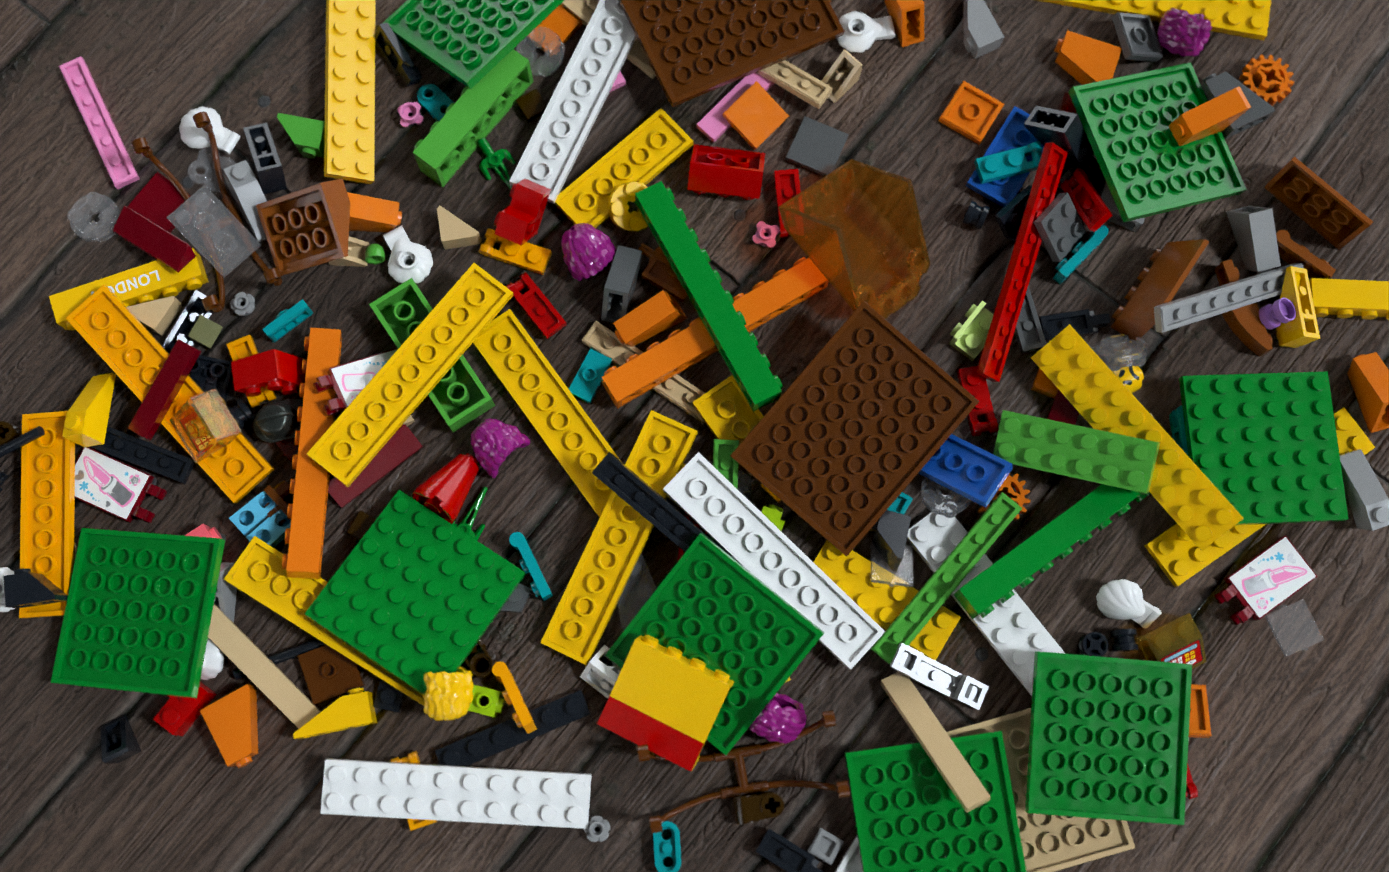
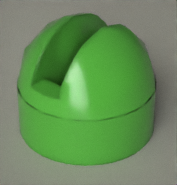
M375 243L370 244L365 250V261L370 264L383 263L385 261L383 247Z

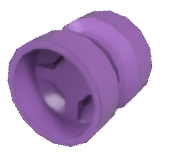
M1284 297L1274 301L1273 304L1261 307L1259 310L1261 323L1271 330L1280 326L1281 323L1294 320L1296 317L1293 303Z

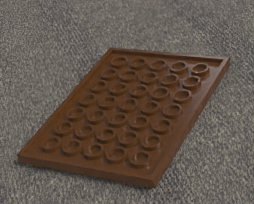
M618 0L671 107H675L841 37L845 32L828 0Z
M863 301L731 453L730 457L847 557L979 401Z

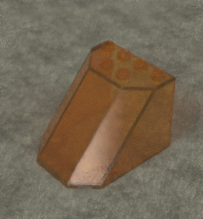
M851 159L779 206L784 228L853 311L865 301L886 319L890 314L895 313L905 306L907 302L912 301L918 296L921 288L919 281L922 274L927 273L930 260L911 179Z

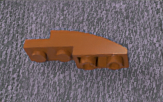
M1232 259L1222 261L1214 269L1220 286L1239 280V271L1234 266ZM1257 303L1222 313L1223 318L1235 335L1259 357L1264 356L1273 349L1272 337L1260 321V309Z

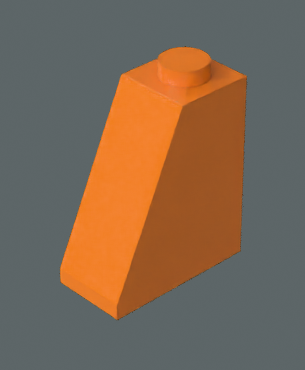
M884 0L888 13L892 16L893 26L901 46L905 47L924 41L923 0Z
M1067 30L1063 39L1058 38L1054 52H1057L1055 62L1082 85L1113 79L1122 48Z
M1239 86L1181 114L1168 126L1178 145L1182 146L1223 131L1248 111L1251 106Z
M347 192L350 200L349 231L388 233L400 225L402 212L399 211V202Z
M662 290L613 324L617 329L615 335L622 344L625 343L633 347L684 321L687 317L677 300Z
M1377 352L1358 355L1353 358L1347 374L1370 433L1388 429L1389 370Z
M246 684L200 710L227 766H237L238 769L250 764L253 761L251 757L258 754L257 690L254 685Z

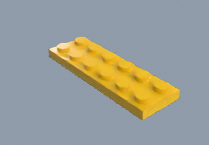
M660 108L558 194L554 204L574 225L588 223L597 228L610 216L608 199L617 186L628 182L647 185L693 145V140Z
M827 540L813 562L884 631L889 628L919 592L853 550L846 557ZM941 606L909 644V647L936 661L961 617L946 607Z

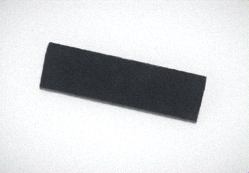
M197 290L191 292L161 342L162 347L169 354L178 339L192 346L195 341L189 338L188 335L199 316L202 315L209 319L213 312L212 310H205L202 299L207 296Z

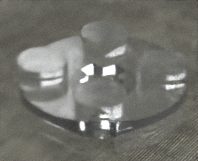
M537 27L516 46V51L529 60L532 75L548 77L560 67L564 58L565 45L554 31L545 27ZM544 46V56L537 58L536 48Z
M90 192L75 202L69 210L67 217L72 230L81 239L88 242H103L115 235L113 228L121 212L116 203L109 197L97 192ZM100 213L98 215L100 220L97 223L95 221L90 222L93 214Z
M1128 335L1109 336L1101 340L1100 346L1096 345V354L1111 371L1120 370L1121 367L1143 366L1146 363L1147 343L1139 337H1136L1135 341L1130 340Z
M926 477L922 481V503L935 514L953 518L957 513L966 509L971 500L952 490L950 495H943L941 489L947 490L948 488Z

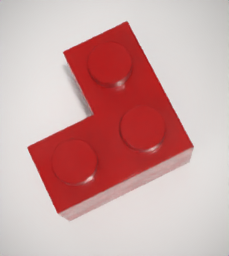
M525 178L515 183L509 195L512 198L510 206L499 211L495 218L494 225H496V230L494 234L519 245H523L538 233L551 189Z
M272 349L231 361L234 390L245 393L247 397L259 396L261 391L277 390L284 395L295 394L297 389H300V383H305V374H302L303 358Z
M200 681L197 698L167 695L170 699L153 720L172 735L184 736L200 716V710L207 707L217 694Z

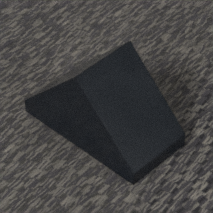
M125 715L101 726V759L104 763L118 764L141 752L132 727Z

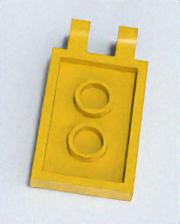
M733 375L692 402L694 408L717 439L739 440V444L763 418L759 409L754 412L752 411Z

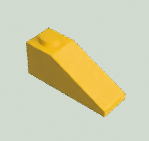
M1289 266L1286 268L1280 299L1284 297L1293 303L1296 317L1294 320L1281 323L1280 326L1276 327V336L1279 346L1297 348L1320 339L1307 269Z
M108 373L91 378L66 413L63 438L82 447L104 444L116 374Z
M364 688L348 690L349 695L338 698L294 732V739H305L376 724L377 719L375 707H373L372 692H364Z

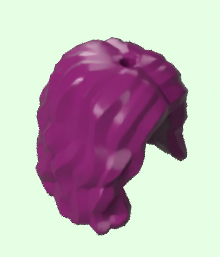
M1172 7L1161 18L1158 28L1159 43L1173 54L1198 56L1200 51L1203 50L1204 44L1209 41V31L1212 29L1211 22L1204 19V15L1201 13L1190 15L1186 10H1178Z
M575 224L562 236L561 245L564 262L568 266L572 277L578 281L595 276L609 262H612L613 257H615L617 249L609 236L591 224Z
M495 418L485 419L471 433V445L475 457L492 478H496L499 473V467L512 451L518 447H527L530 444V439L520 433L516 426L505 424Z
M776 693L750 725L749 729L758 736L766 738L769 742L789 743L798 737L806 724L804 706L786 694Z

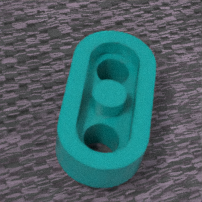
M433 84L423 85L417 93V98L422 108L436 121H440L444 117L445 113H442V110L454 103ZM427 93H433L431 97H425Z
M665 821L662 823V830H670L672 836L666 840L662 838V832L653 833L655 867L658 872H678L681 867L680 832L676 824L671 821ZM667 856L673 859V864L670 867H666L663 864V859Z

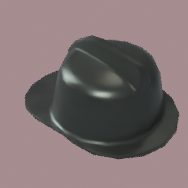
M287 399L264 405L256 413L253 421V429L256 435L262 441L269 443L295 438V431L300 430L301 422L297 421L298 406H303V401Z

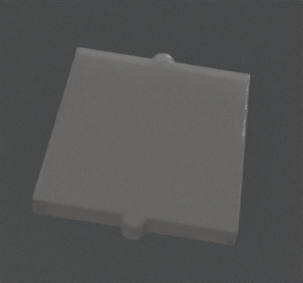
M871 541V582L889 584L890 587L894 585L913 587L912 546H905L903 559L896 572L891 570Z
M1304 599L1288 606L1285 604L1281 605V609L1265 615L1285 657L1301 650L1307 651L1308 647L1324 640Z

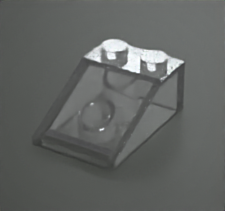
M205 185L166 217L224 278L261 246Z

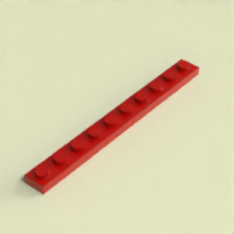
M1053 142L1045 143L977 368V374L992 382H1000L1042 241L1033 222L1054 200L1068 154Z

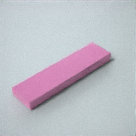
M756 72L744 77L697 123L696 128L714 143L731 127L722 114L756 81L765 91L774 83Z

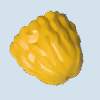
M459 669L456 673H447L445 671L425 673L424 681L427 690L424 694V713L435 721L454 720L466 715L473 700L471 671Z

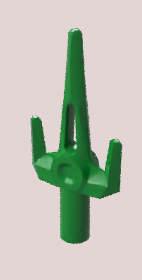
M481 138L477 144L487 157L480 163L481 171L487 180H491L487 168H493L511 190L512 185L509 183L511 177L502 160L506 157L512 165L516 163L507 149H499L494 152L485 138ZM499 167L502 168L505 175L507 176V179H505V177L499 171Z
M483 487L460 524H454L455 521L452 523V525L477 541L485 528V524H481L475 533L472 531V526L487 492V487ZM475 509V512L471 518L470 523L467 524V519L469 518L472 511Z

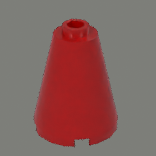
M468 453L465 455L458 454L415 488L412 494L413 499L452 524L457 519L478 473V461Z

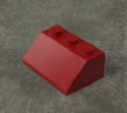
M694 144L687 190H692L697 194L716 193L721 197L740 196L745 200L760 199L765 153Z

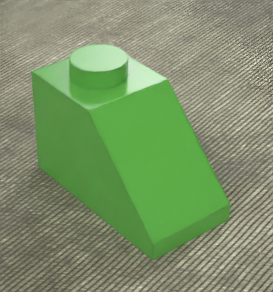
M278 113V120L303 156L307 158H315L316 156L324 158L325 121Z

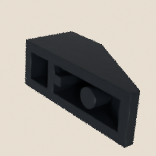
M267 122L244 127V134L263 194L287 189L283 168Z

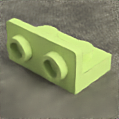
M983 300L978 307L973 304L965 314L968 318L963 325L959 322L950 333L953 338L949 344L972 362L984 348L994 315L984 308L986 303Z

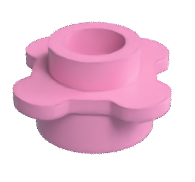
M407 102L398 107L397 112L401 116V126L408 127L415 123L420 125L423 122L424 118L420 114L421 105L418 102Z
M764 221L758 222L756 225L757 232L752 238L753 242L768 248L774 247L776 245V235L780 232L777 225H767Z

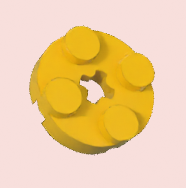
M628 182L617 186L612 191L608 199L609 215L617 227L623 230L639 231L648 226L639 209L630 213L628 211L629 205H627L629 201H635V193L648 188L646 185Z

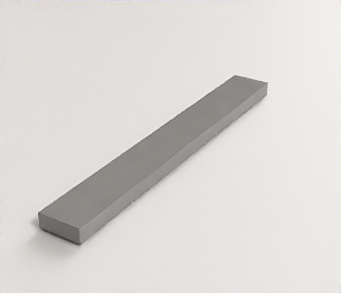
M1296 262L1155 306L1156 332L1163 333L1281 295L1286 268L1289 266L1304 268L1303 263Z

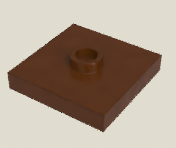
M328 645L298 655L314 705L346 694L348 690L365 686L358 664Z

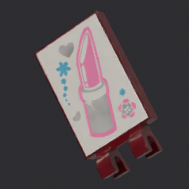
M398 348L329 368L327 371L328 375L318 377L317 382L313 384L316 393L318 394L333 388L337 398L328 400V405L323 407L326 416L344 411Z
M89 447L83 448L75 463V498L130 523L134 516L151 523L155 514L141 508L140 505L146 494L163 500L167 491L151 484L155 477Z
M1285 535L1224 578L1228 586L1215 594L1214 597L1220 604L1228 602L1234 596L1237 597L1243 608L1231 615L1230 618L1238 625L1251 617L1255 621L1260 620L1318 576Z

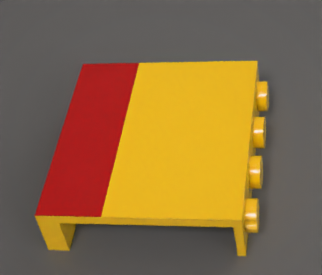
M640 635L635 639L597 724L639 746L648 744L649 751L691 772L700 758L699 754L729 689L735 681L729 679L730 676L721 670H715L714 672L706 668V664L699 659L692 658L690 660L682 656V651L675 647L668 646L666 648L658 644V639L650 635Z

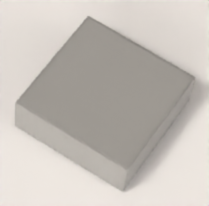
M819 828L807 851L831 865L844 841Z

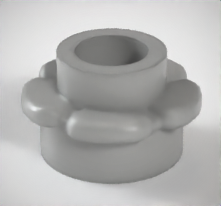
M240 292L231 300L230 305L235 310V314L246 316L254 311L255 299L251 294Z
M593 816L588 821V829H584L591 842H603L608 838V831L611 827L608 820H604L601 816ZM595 827H599L600 831L596 832Z

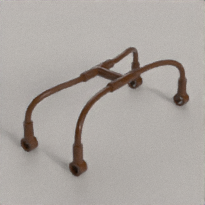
M199 112L193 116V120L197 128H202L208 133L216 178L223 197V204L228 213L227 216L205 224L200 211L196 209L183 186L153 155L146 138H137L131 144L136 154H142L144 157L149 158L164 173L187 203L207 252L211 255L218 282L219 301L216 295H210L203 298L202 303L205 310H212L217 313L222 311L225 305V286L220 262L215 251L216 247L210 233L233 224L239 239H242L250 255L263 270L266 282L280 286L282 279L277 268L269 269L247 237L248 233L224 184L217 143L207 112Z
M823 711L822 718L804 728L795 740L823 725L825 728L836 726L834 711ZM777 741L764 745L755 744L732 748L727 755L721 751L710 755H699L698 762H720L733 759L738 786L723 788L720 791L700 796L670 810L662 816L649 817L652 834L663 832V822L693 806L713 799L743 796L768 791L770 788L777 787L824 789L835 791L839 798L850 797L847 780L836 782V785L801 780L771 782L765 780L748 783L744 757L758 755L763 751L788 744ZM648 744L637 746L640 762L649 761L650 758L669 761L650 752Z

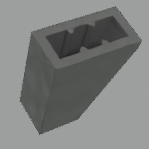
M1227 72L1216 75V73L1209 75L1203 80L1201 86L1208 101L1240 86L1251 106L1248 111L1221 131L1225 139L1266 121L1275 112L1273 106Z
M618 245L604 287L602 321L614 323L629 313L641 266V250Z

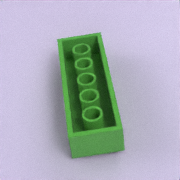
M513 49L472 89L467 86L463 89L461 97L457 102L448 106L444 117L440 121H436L431 126L430 133L425 139L419 140L415 145L413 154L421 172L441 187L446 185L479 146L477 142L481 138L488 136L516 103V99L520 98L534 82L530 62L527 58Z
M412 278L369 304L398 349L433 310ZM463 355L428 394L453 433L495 406L489 393Z
M1003 410L993 455L1014 465L1147 494L1150 490L1160 442Z

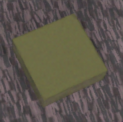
M200 315L188 337L211 349L223 327Z

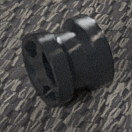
M971 200L962 223H971L980 230L990 207L978 206L975 201Z
M241 398L236 401L235 406L224 410L226 415L240 430L248 420H254L255 418L253 411Z
M1137 629L1110 631L1111 637L1114 638L1112 652L1139 650V646L1135 642Z
M1090 632L1079 639L1077 644L1078 651L1081 655L1101 657L1107 652L1108 641L1101 633Z

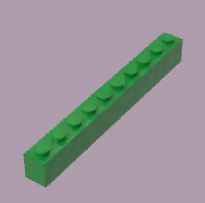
M662 181L635 193V204L754 412L780 398L781 389L783 388L782 383L777 375H772L767 356L764 353L760 354L756 347L758 342L752 332L748 333L744 326L746 321L740 311L736 312L733 307L734 300L728 290L724 291L721 286V276L716 269L712 270L709 265L710 258L704 248L700 249L697 244L698 237L694 229H689L685 223L687 219L681 208L677 209L674 204L675 197L669 187L665 188Z
M1105 484L1100 485L973 578L953 595L972 620L978 615L983 619L995 610L992 606L998 600L1002 604L1015 595L1012 591L1014 588L1020 586L1023 589L1035 580L1032 577L1033 574L1037 571H1040L1041 574L1045 573L1054 566L1052 560L1058 556L1061 560L1074 551L1071 548L1072 545L1077 542L1080 545L1084 544L1093 537L1090 533L1095 528H1098L1099 531L1103 530L1112 523L1110 517L1114 514L1120 517L1131 509L1129 503L1133 500L1139 503L1150 493L1145 494Z

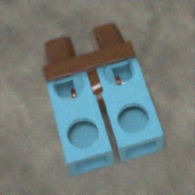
M285 480L274 488L268 485L263 492L254 497L229 517V519L249 541L256 536L275 548L285 539L286 528H291V519H287L288 504L285 502L292 495L290 494V485Z

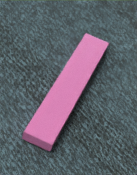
M80 56L60 65V70L114 186L120 189L140 180L85 60Z

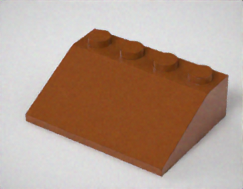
M1295 156L1264 187L1338 250L1373 223L1370 218Z
M343 178L322 182L256 205L275 266L281 276L348 256L350 200Z
M1206 239L1167 242L1162 249L1157 247L1149 260L1153 261L1149 268L1145 266L1137 277L1140 280L1137 287L1132 285L1124 298L1127 299L1124 307L1119 305L1113 313L1112 318L1115 320L1111 328L1136 343L1155 325L1154 307L1171 302L1209 241Z

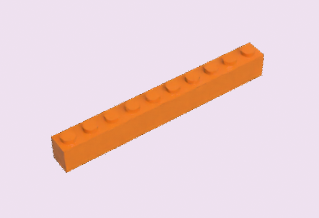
M814 255L807 259L803 257L793 264L794 267L787 271L785 269L778 271L773 275V279L766 283L761 281L752 287V291L745 295L740 293L733 298L734 304L732 305L736 312L740 311L746 321L744 326L748 333L827 288L829 277ZM698 317L689 324L688 328L682 331L680 329L675 330L668 336L667 340L661 343L657 341L651 344L646 349L647 351L641 355L634 354L627 358L626 363L620 367L613 366L606 370L604 376H602V385L618 409L715 353L718 349L702 320Z
M310 328V336H305L304 351H308V357L302 361V374H306L305 383H300L299 397L303 398V406H298L297 421L301 422L300 430L295 431V445L299 447L298 454H293L292 469L296 470V478L290 481V494H294L293 503L288 504L287 519H291V528H286L285 544H289L288 554L284 553L282 559V569H286L288 578L320 579L330 473L311 459L307 453L335 422V414L326 416L323 409L325 405H328V400L337 398L334 389L332 388L317 394L313 384L317 382L318 377L328 375L327 371L329 368L340 365L342 333L338 329Z

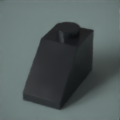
M886 510L872 526L870 532H874L872 543L891 570L897 572L903 559L911 516Z
M31 569L14 570L13 575L3 576L5 607L26 608L67 601L68 595L44 575L31 573Z

